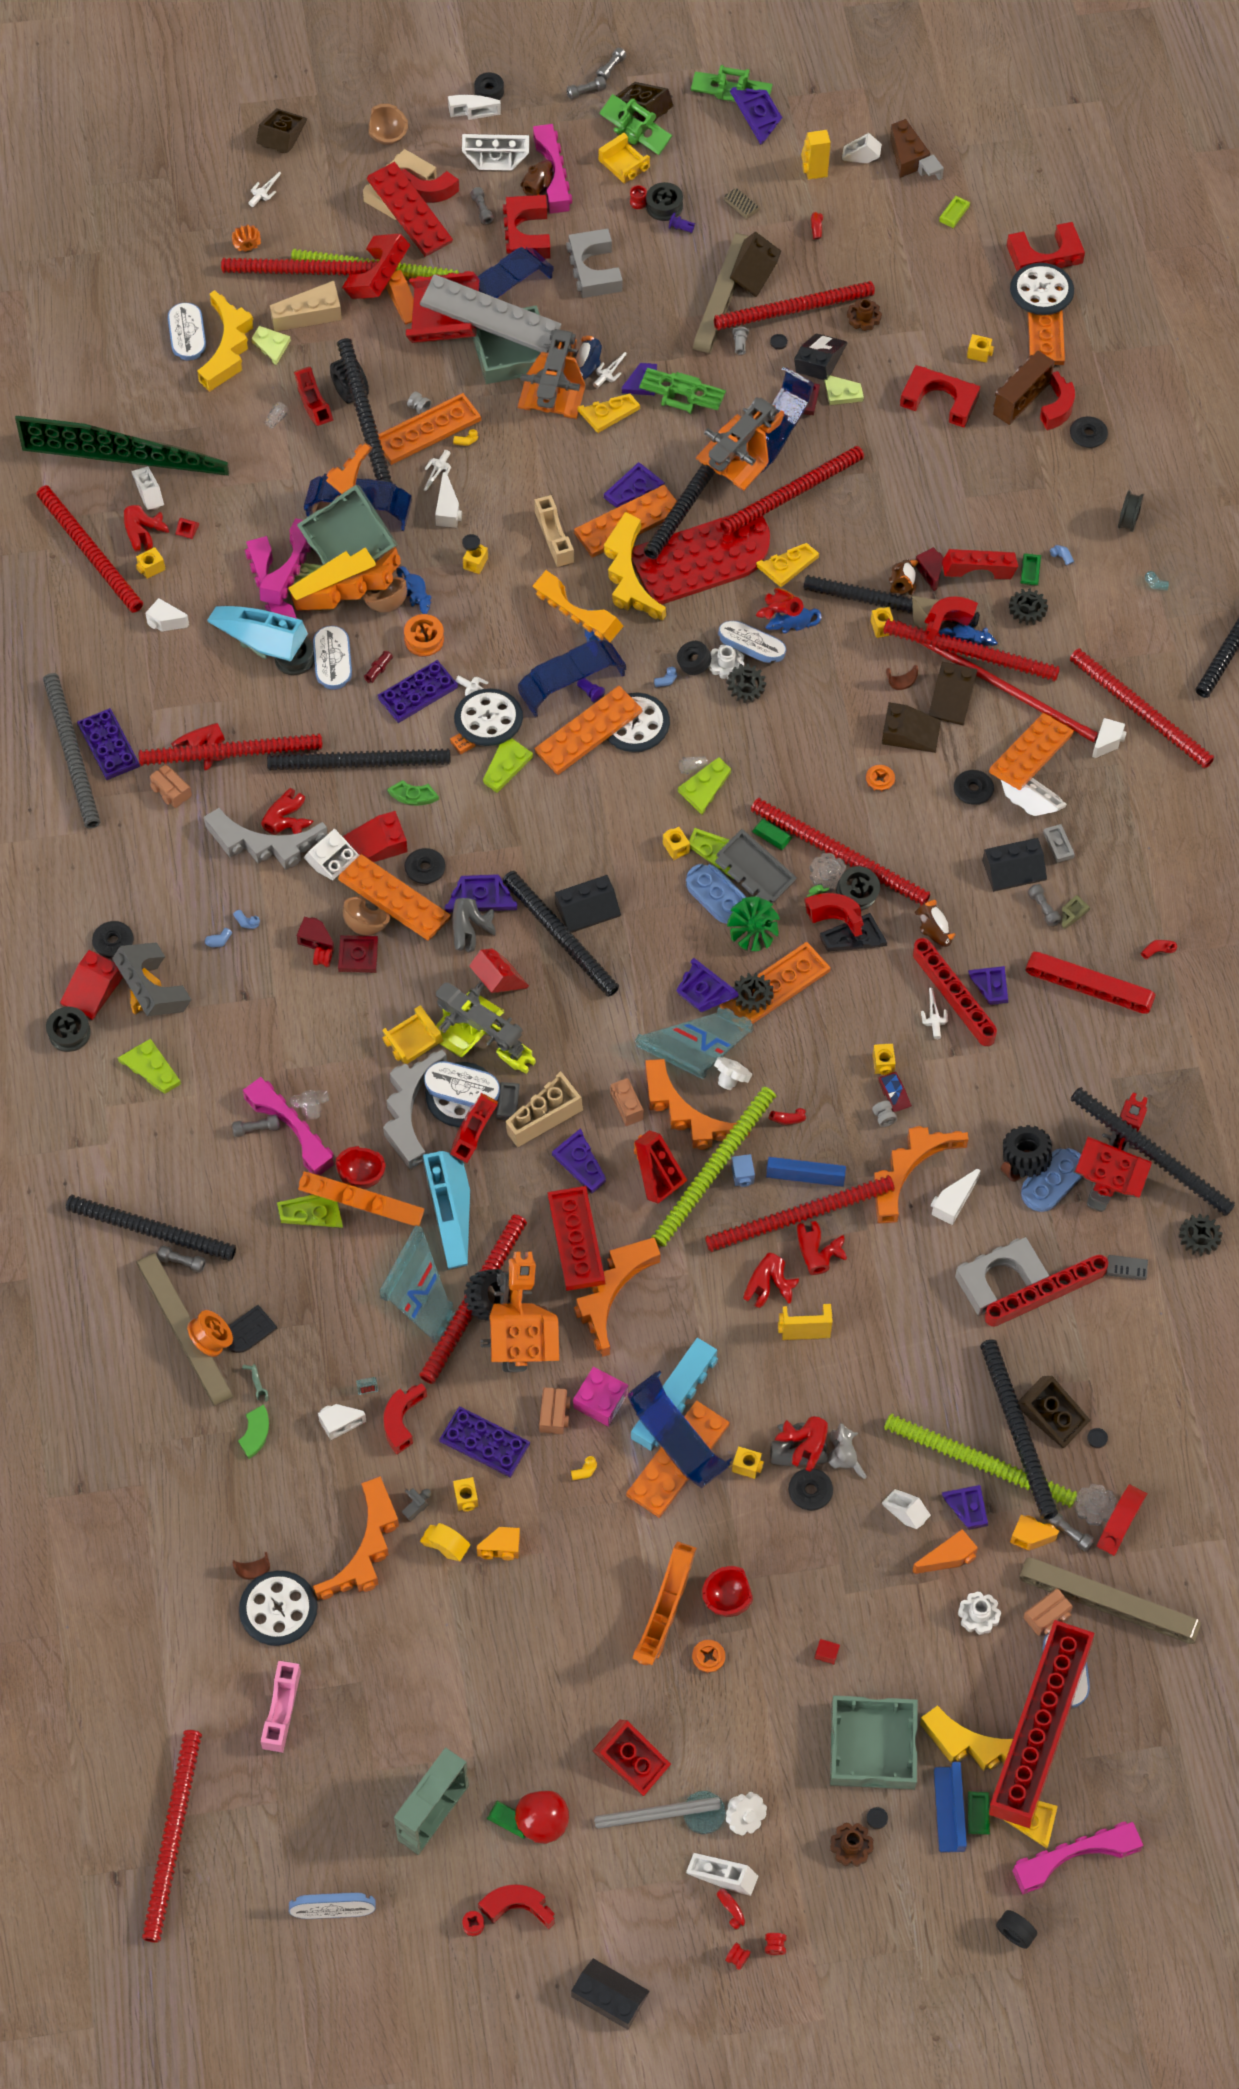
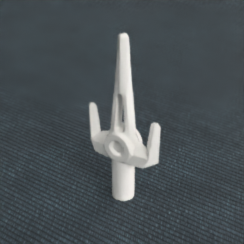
M278 172L262 188L256 189L260 184L259 182L254 185L251 192L255 196L248 202L251 207H254L260 199L269 200L276 193V191H273L271 194H267L281 172Z
M626 352L606 369L601 370L604 362L600 364L595 370L599 376L593 383L595 388H599L605 380L614 382L621 375V372L613 377L612 373L626 356Z
M444 450L440 459L433 458L427 463L425 470L431 464L434 468L424 491H427L440 471L446 469L445 473L448 475L451 466L446 461L451 454L450 451Z
M458 675L455 680L466 687L465 696L474 691L484 689L479 686V682L488 684V681L479 677H474L472 681H469Z
M930 987V1018L926 1019L924 1011H921L922 1023L926 1026H932L934 1039H940V1025H945L948 1022V1014L945 1009L944 1018L939 1016L933 988ZM932 1005H934L935 1013H936V1014H933V1007H932Z

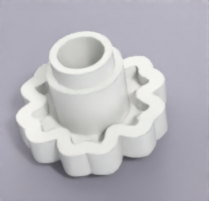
M720 645L719 649H712L711 664L708 668L713 675L719 674L721 679H728V675L734 667L738 668L740 664L744 667V655L740 651L727 645Z
M718 1057L714 1064L721 1072L718 1077V1084L727 1090H732L738 1081L748 1083L752 1077V1073L737 1061Z
M981 1592L968 1594L967 1600L961 1601L958 1615L962 1618L961 1625L968 1632L976 1630L979 1635L990 1633L992 1626L998 1625L1001 1611L997 1609V1600L993 1599L990 1594L983 1596Z
M749 1792L746 1796L740 1794L729 1801L726 1822L730 1824V1829L736 1834L743 1836L746 1832L753 1833L761 1826L760 1820L766 1817L767 1806L763 1804V1799L758 1794Z

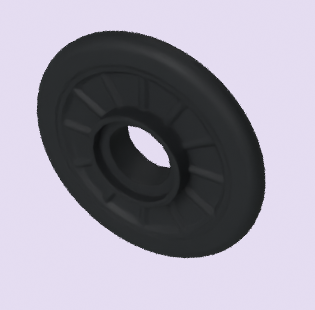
M1085 416L1078 418L1072 423L1070 435L1076 444L1086 448H1095L1106 441L1108 429L1100 419ZM1092 430L1093 434L1088 435L1084 431Z
M967 770L959 774L955 779L954 792L961 801L971 805H979L991 798L994 792V784L986 773L979 770ZM976 784L979 789L971 790L969 785Z
M421 848L413 851L405 861L407 876L420 884H430L437 881L444 874L446 867L443 856L430 848ZM422 863H428L430 864V867L428 869H422L420 865Z
M109 921L101 924L92 936L94 949L100 955L109 958L114 957L120 946L132 945L134 940L130 927L119 921ZM111 936L118 937V940L114 943H111L108 941V938Z
M813 1468L811 1472L802 1469L793 1475L789 1482L788 1490L791 1500L798 1507L813 1511L821 1509L829 1503L833 1495V1484L828 1475L819 1469ZM807 1485H814L817 1491L809 1494L806 1492L805 1487Z

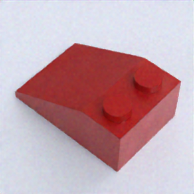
M396 811L376 816L343 836L359 855L362 854L372 862L408 852L407 840Z
M493 948L480 950L469 965L491 993L526 989L529 987L511 963Z
M88 950L78 964L60 1004L65 1007L78 1008L84 1012L88 1019L93 1020L123 979V975L114 962Z
M619 1719L592 1750L611 1770L642 1796H645L671 1765L628 1720Z

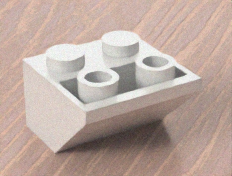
M333 829L308 851L304 859L318 873L334 880L360 855L336 829Z

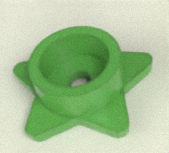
M822 885L814 886L809 890L807 897L826 893L830 889L829 887L824 889Z

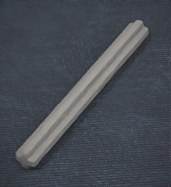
M719 1797L599 1815L595 1816L594 1821L596 1828L599 1829L721 1809Z

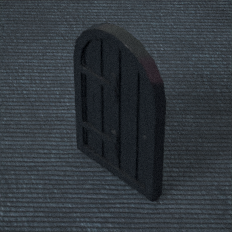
M257 1305L229 1325L233 1342L227 1348L235 1353L245 1352L278 1328L263 1309Z

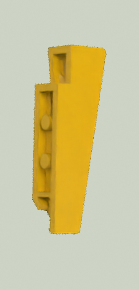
M366 547L351 557L345 551L288 589L295 600H298L372 568L376 563Z

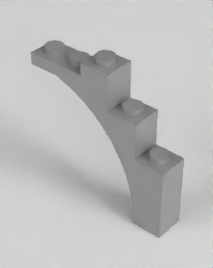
M220 808L204 816L205 827L229 857L241 853L246 848L257 863L265 861L271 855H274L285 870L296 866L301 861L300 853L308 851L310 847L319 843L328 835L327 827L323 822L306 832L277 836L261 834L241 827L227 817Z
M443 1050L433 1052L424 1061L415 1063L411 1069L405 1063L402 1066L395 1067L390 1073V1081L399 1093H393L386 1100L387 1109L395 1120L388 1121L383 1127L385 1138L409 1170L422 1163L423 1155H425V1150L419 1143L411 1122L413 1104L419 1089L424 1083L426 1070L434 1063L447 1061V1055Z

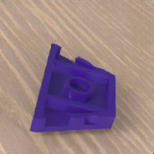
M737 87L731 88V95L760 145L763 144L779 124L782 116L767 90L748 88L746 90H737Z
M499 874L461 876L448 904L445 905V911L451 913L453 912L456 899L469 898L476 900L479 911H489L491 909L493 911L517 910V903L512 899Z
M695 958L691 960L692 966L689 972H685L683 981L676 990L679 996L700 1012L739 996L735 989Z

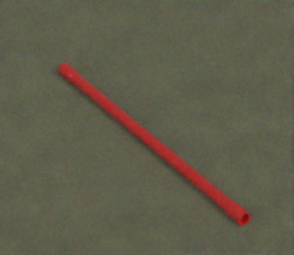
M927 644L923 645L957 665L978 669L977 676L1036 710L1051 716L1094 743L1097 740L1098 732L1076 722L965 658L954 654V652L950 653L949 650L943 651L942 648L939 650L938 647L932 648L933 646L931 645L929 647Z

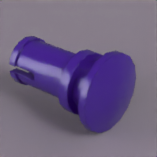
M673 213L669 221V229L673 226L676 230L681 229L692 234L695 223L681 219V216L675 217L676 213Z
M581 677L577 682V686L587 693V696L591 698L593 703L599 701L605 694L603 687L592 684L585 677Z

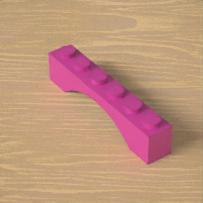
M553 124L533 126V139L536 151L552 162L555 173L552 183L547 189L549 212L552 214L570 211L572 195L568 194V191H570L569 182L565 181V178H567L566 169L562 168L564 160L563 155L560 156L559 154L561 153L560 143H557L558 132L557 130L554 131Z
M295 518L290 528V544L293 548L292 555L281 568L264 577L259 587L260 601L281 605L283 599L287 598L288 588L294 584V578L296 575H299L301 564L305 563L306 555L312 549L297 526L303 520Z
M267 536L246 541L247 549H244L247 560H251V563H249L251 572L256 574L254 579L257 588L260 587L264 577L268 575L273 561L272 549ZM282 601L281 605L266 602L267 605H264L266 611L297 619L292 605Z
M260 1077L243 1089L244 1099L256 1112L268 1115L276 1114L279 1120L283 1121L293 1130L302 1146L303 1164L310 1173L320 1176L334 1165L333 1152L321 1144L322 1141L317 1134L313 1135L310 1132V1127L304 1120L300 1121L297 1112L292 1107L289 1108L286 1105V1101L281 1094L277 1095L274 1092V1087L269 1081L265 1082Z
M1124 1821L1116 1824L1115 1828L1109 1831L1107 1829L1099 1830L1095 1833V1836L1087 1838V1836L1080 1837L1075 1840L1076 1843L1071 1845L1067 1843L1061 1844L1052 1852L1048 1853L1047 1850L1039 1852L1033 1859L1023 1858L1018 1860L1012 1871L1022 1895L1042 1888L1047 1878L1057 1867L1074 1857L1100 1853L1124 1858L1140 1852L1144 1845L1134 1823L1127 1824Z

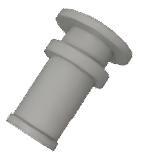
M736 327L732 330L735 340V354L744 355L746 353L745 346L749 330L746 327Z

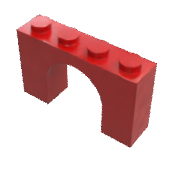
M546 195L506 197V204H503V214H507V217H504V228L508 227V230H505V241L509 240V243H506V254H510V261L551 259L549 234L527 235L521 233L516 228L520 223L527 220L547 219Z
M1073 222L1056 225L1055 239L1060 249L1051 254H1042L1032 249L1024 231L1008 234L1006 246L1016 271L1033 263H1049L1059 268L1083 264L1085 251Z
M401 233L373 236L366 250L375 260L379 259L380 261L368 272L350 274L342 286L343 290L351 299L379 297L409 249L410 244Z
M915 365L901 394L900 406L916 411L923 396L928 392L936 390L947 392L955 400L950 410L949 423L965 428L979 398L981 386Z

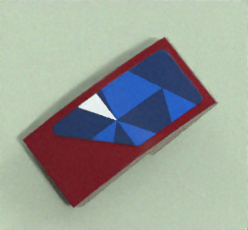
M896 1071L878 1077L882 1092L892 1105V1112L895 1113L912 1106Z

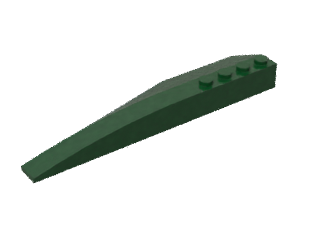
M15 416L22 451L229 476L228 462L185 448L146 440L84 423Z

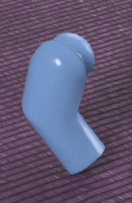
M1056 545L1050 549L1051 556L1062 557L1066 566L1074 563L1067 547Z
M668 667L664 677L654 678L655 688L671 685L677 678L676 668Z
M237 910L233 914L242 928L255 929L259 926L260 919L257 916L246 918L241 910Z
M224 928L220 935L207 936L205 944L213 948L223 947L231 936L232 931Z

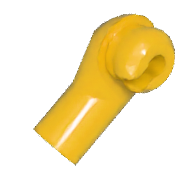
M469 430V435L466 437L454 436L453 444L461 446L473 444L478 440L477 430Z
M588 1456L585 1459L582 1469L571 1470L572 1481L592 1476L597 1468V1462L593 1456Z

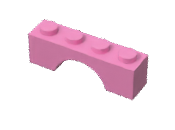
M278 1661L271 1708L261 1737V1745L264 1750L284 1752L301 1674L299 1664Z

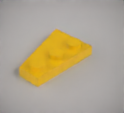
M631 394L610 398L609 401L599 403V401L593 402V405L586 407L584 405L578 406V412L597 433L640 410V404Z
M805 543L787 550V553L779 556L776 554L766 561H758L756 565L758 569L778 586L783 587L818 559L819 553L809 544Z
M1039 1801L1030 1829L1009 1821L1006 1822L1040 1845L1048 1848L1058 1806Z

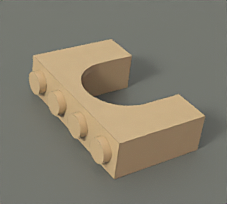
M406 149L397 154L392 161H395L401 170L406 169L421 180H434L437 178L435 166ZM367 184L363 189L364 202L396 220L371 184Z

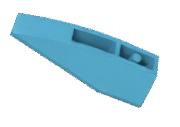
M216 606L207 620L210 624L254 650L287 661L293 659L308 635L302 620L254 608Z
M445 1151L423 1155L424 1168L448 1269L468 1265L470 1187L464 1162Z

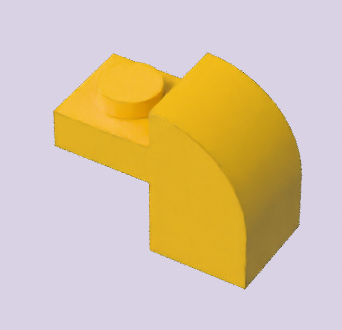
M438 1523L437 1526L429 1525L420 1540L424 1546L438 1549L447 1559L461 1561L471 1545L458 1532L441 1523Z

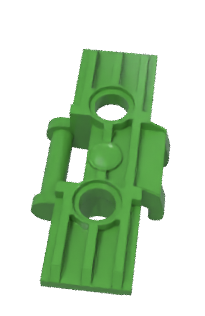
M720 65L718 75L695 72L691 91L712 94L717 99L735 101L730 93L733 87H737V90H744L746 88L767 90L770 95L773 84L748 80L750 69L740 70ZM725 74L740 76L738 83L728 82ZM717 83L719 86L713 87L712 84Z
M612 94L599 113L619 127L614 128L615 133L618 135L625 133L628 136V142L634 145L640 142L658 155H660L672 138L671 134L653 122L656 114L644 109L636 103L635 99H631L626 104ZM637 111L646 118L645 121L637 120L632 116L633 113ZM651 129L652 135L646 138L644 136L645 131Z
M647 368L639 386L641 389L664 395L661 406L668 405L688 411L689 414H692L695 404L719 410L726 390L702 384L700 378L679 372L667 374ZM670 382L671 385L666 387L663 386L662 383ZM697 391L704 393L702 396L696 395ZM676 393L687 396L689 404L672 399L675 398Z

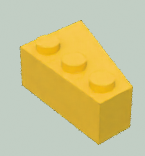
M827 130L807 132L801 156L803 172L807 174L808 180L828 177L831 142Z

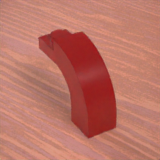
M402 169V172L426 203L441 202L459 192V179L448 171L434 180H421L406 169Z
M308 366L294 371L299 395L312 422L316 426H320L334 421L329 404L323 400L319 392L312 368Z
M1058 371L1052 373L1050 385L1058 400L1041 407L1040 419L1047 431L1062 425L1070 417L1075 399L1073 383H1066L1065 378L1061 377Z
M958 596L946 597L936 602L924 620V623L928 624L926 627L928 631L926 639L934 640L943 621L952 620L968 626L974 617L978 603Z
M823 893L804 898L806 913L812 923L825 919H839L849 926L855 937L862 935L861 927L864 924L861 917V908L853 899L836 893Z
M480 1093L474 1105L470 1107L456 1134L450 1151L452 1156L468 1163L477 1148L480 1134L498 1105V1101Z
M422 1383L409 1388L406 1394L400 1388L392 1395L384 1411L385 1435L389 1445L396 1454H399L413 1444V1436L404 1426L403 1417L411 1407L427 1397L426 1388Z
M1131 1484L1128 1485L1107 1522L1096 1547L1113 1556L1116 1555L1148 1493Z
M514 1884L499 1887L487 1894L478 1903V1909L493 1924L504 1913L517 1908L531 1912L548 1929L555 1924L554 1912L548 1906L543 1907V1904L546 1902L545 1896L528 1886Z

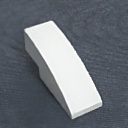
M477 95L448 96V108L451 118L467 115L468 120L501 115L500 100Z

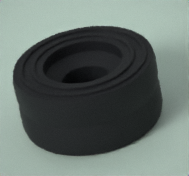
M486 72L476 78L474 83L475 95L500 100L503 97L504 82L501 76L496 73ZM492 86L493 89H485V87Z
M695 640L685 643L677 653L678 664L689 675L701 674L711 664V653L706 645L700 641ZM693 655H698L696 660L690 661Z
M1006 1910L996 1924L997 1929L1004 1937L1024 1949L1031 1945L1038 1934L1029 1921L1011 1910Z

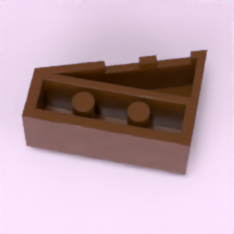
M906 119L891 124L890 141L893 153L895 154L899 177L901 178L918 171L919 160L929 157L930 152Z

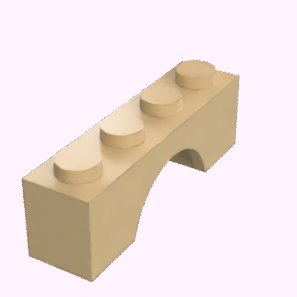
M552 495L534 499L535 514L556 566L560 567L574 563V549L569 537H566L562 531Z

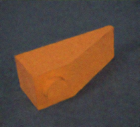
M397 270L388 281L386 289L404 324L407 325L412 323L413 296L402 271Z
M962 1529L914 1564L913 1572L918 1574L960 1567L964 1563L970 1564L976 1558L978 1547Z

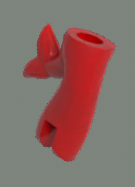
M131 505L124 509L125 529L135 552H140L142 543L145 551L153 548V541L149 532L141 525L169 533L167 525L162 522L163 515L161 512L151 518L144 512L141 506Z
M775 588V595L768 593L765 596V602L769 606L760 609L756 616L759 618L765 617L768 620L775 613L797 616L802 612L804 605L800 598L789 591Z
M214 723L182 735L174 740L171 745L173 748L175 746L180 748V746L188 745V747L194 745L195 747L197 744L202 746L205 742L206 745L209 743L214 745V743L220 744V742H224L225 738L218 723ZM221 757L219 759L213 758V760L207 758V760H204V770H208L214 761H222L224 759Z
M289 788L272 804L261 821L263 829L273 835H277L287 828H292L294 834L302 833V829L309 827L314 822L313 820L283 816L296 812L303 805L305 796L302 793H298L293 799L295 790Z
M810 1221L811 1232H806L804 1223L797 1224L800 1250L811 1275L827 1272L830 1268L831 1256L843 1260L847 1259L846 1253L842 1249L845 1240L844 1235L833 1240L830 1245L824 1247L819 1253L821 1229L818 1222Z
M767 1253L754 1270L744 1292L743 1299L748 1302L752 1295L756 1293L759 1296L754 1306L757 1308L764 1306L770 1293L771 1276L781 1295L790 1304L792 1301V1289L799 1283V1278L785 1279V1261L774 1253Z
M812 1416L808 1418L801 1429L795 1430L792 1424L786 1420L783 1425V1432L779 1433L775 1440L781 1442L805 1440L794 1451L792 1465L798 1467L802 1457L808 1459L805 1470L811 1472L822 1453L827 1437L828 1423L820 1417Z

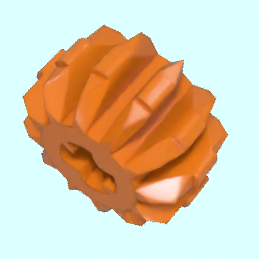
M241 225V228H235V231L232 233V242L238 251H252L253 248L256 249L261 244V235L254 225Z

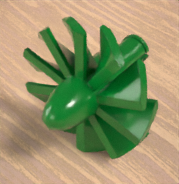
M746 897L731 908L732 914L727 921V927L741 926V928L730 929L731 940L735 942L745 932H748L738 942V945L741 949L747 951L750 938L753 935L754 941L751 951L762 950L758 938L760 933L766 949L770 947L773 937L766 933L765 930L778 937L777 921H772L780 920L777 912L771 907L773 904L760 897Z

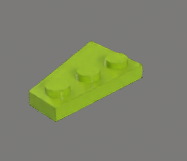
M512 738L500 744L483 778V783L498 793L533 758V753Z
M718 757L679 786L678 792L703 815L708 804L714 799L718 789L722 787L730 775L731 768Z
M694 828L689 840L690 849L734 880L727 873L731 869L730 867L724 870L715 862L718 858L716 856L717 853L730 840Z
M151 1039L118 1057V1061L121 1064L131 1068L134 1073L141 1075L148 1083L164 1094L181 1085L180 1079Z
M309 1195L277 1202L281 1223L343 1228L338 1202L317 1195Z

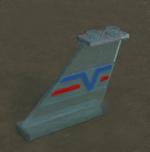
M718 1007L715 1014L648 1034H638L635 1041L637 1047L704 1079L707 1075V1070L715 1064L718 1057L722 1058L749 1032H753V1024L751 1020L744 1016L740 1018L734 1015L735 1013L728 1008L722 1009Z
M416 1225L380 1289V1298L385 1301L390 1300L432 1339L433 1343H436L446 1330L445 1325L447 1321L450 1322L455 1311L453 1310V1302L447 1299L423 1228Z

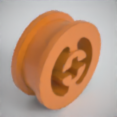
M428 614L416 615L409 619L404 627V642L407 649L417 656H431L437 653L444 643L442 623L436 617Z
M203 1310L199 1313L197 1319H193L188 1323L187 1330L192 1342L200 1351L208 1356H218L222 1353L223 1348L229 1347L233 1342L232 1332L227 1323L218 1314L210 1310Z

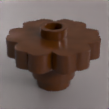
M869 299L856 300L855 305H850L847 311L849 324L855 329L861 328L863 331L872 330L874 325L880 324L882 313L879 311L880 306Z
M844 1823L838 1826L836 1834L831 1836L830 1851L836 1853L835 1859L842 1865L848 1866L852 1863L855 1867L866 1863L868 1855L873 1852L874 1840L868 1836V1829L862 1827L860 1823H856L853 1826L850 1823Z

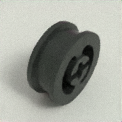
M662 182L653 185L647 191L646 209L651 217L660 221H669L673 213H676L675 217L681 214L683 210V193L678 186Z
M1128 490L1120 514L1119 529L1125 527L1129 528L1130 532H1134L1144 494L1138 496L1131 494V491Z
M306 637L291 661L275 657L277 668L288 675H299L308 671L314 663L312 642ZM301 649L306 652L303 657H302Z
M862 866L847 869L836 886V894L845 895L859 904L861 910L869 908L880 892V883L875 873ZM854 879L851 885H847L848 880ZM865 892H869L868 897L862 898Z
M59 1008L49 1016L46 1022L49 1040L60 1051H76L82 1048L90 1038L91 1029L84 1012L78 1008ZM75 1021L81 1024V1029L79 1032L77 1030ZM58 1026L62 1037H59L55 1034Z

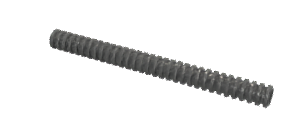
M50 673L43 677V682L83 817L84 826L86 828H95L100 825L101 821L75 731L73 730L58 674Z

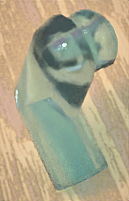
M1153 571L1146 573L1145 580L1151 588L1168 590L1169 581L1159 580Z

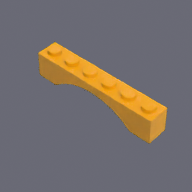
M547 570L532 586L537 591L536 595L541 600H548L547 603L554 609L558 607L559 611L566 617L570 615V618L576 624L582 623L584 629L588 632H595L594 635L601 641L605 639L611 642L624 627L617 617L605 609L597 611L584 610L572 605L568 601L565 586Z

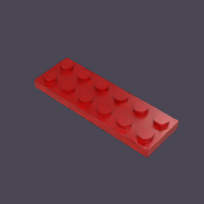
M395 161L367 176L368 182L424 257L452 243L453 238Z
M586 1186L547 1192L566 1291L606 1285Z

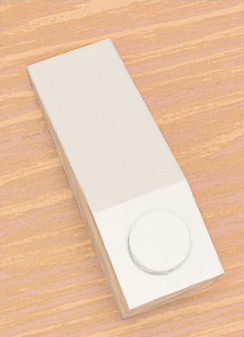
M149 467L131 471L146 509L156 510L163 506L164 502L160 487Z
M443 472L435 514L436 526L457 528L458 521L462 519V511L459 510V502L448 475Z
M974 1170L944 1189L939 1197L935 1196L931 1203V1207H933L932 1215L953 1225L977 1183L981 1170Z
M697 1853L693 1854L686 1871L687 1874L732 1892L751 1896L758 1879V1875L748 1865Z

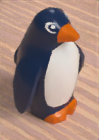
M592 336L582 337V344L574 357L583 380L588 378L601 363L602 345L598 339Z

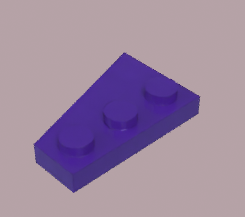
M638 462L604 493L603 498L618 508L665 485V482Z
M581 1128L552 1151V1156L583 1186H586L591 1194L606 1182V1178L597 1160L594 1158Z

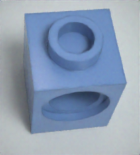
M751 1154L732 1157L731 1168L735 1186L747 1187L754 1184L755 1173Z

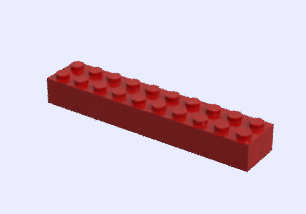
M1054 1620L991 1800L989 1815L1030 1829L1093 1645L1094 1632Z

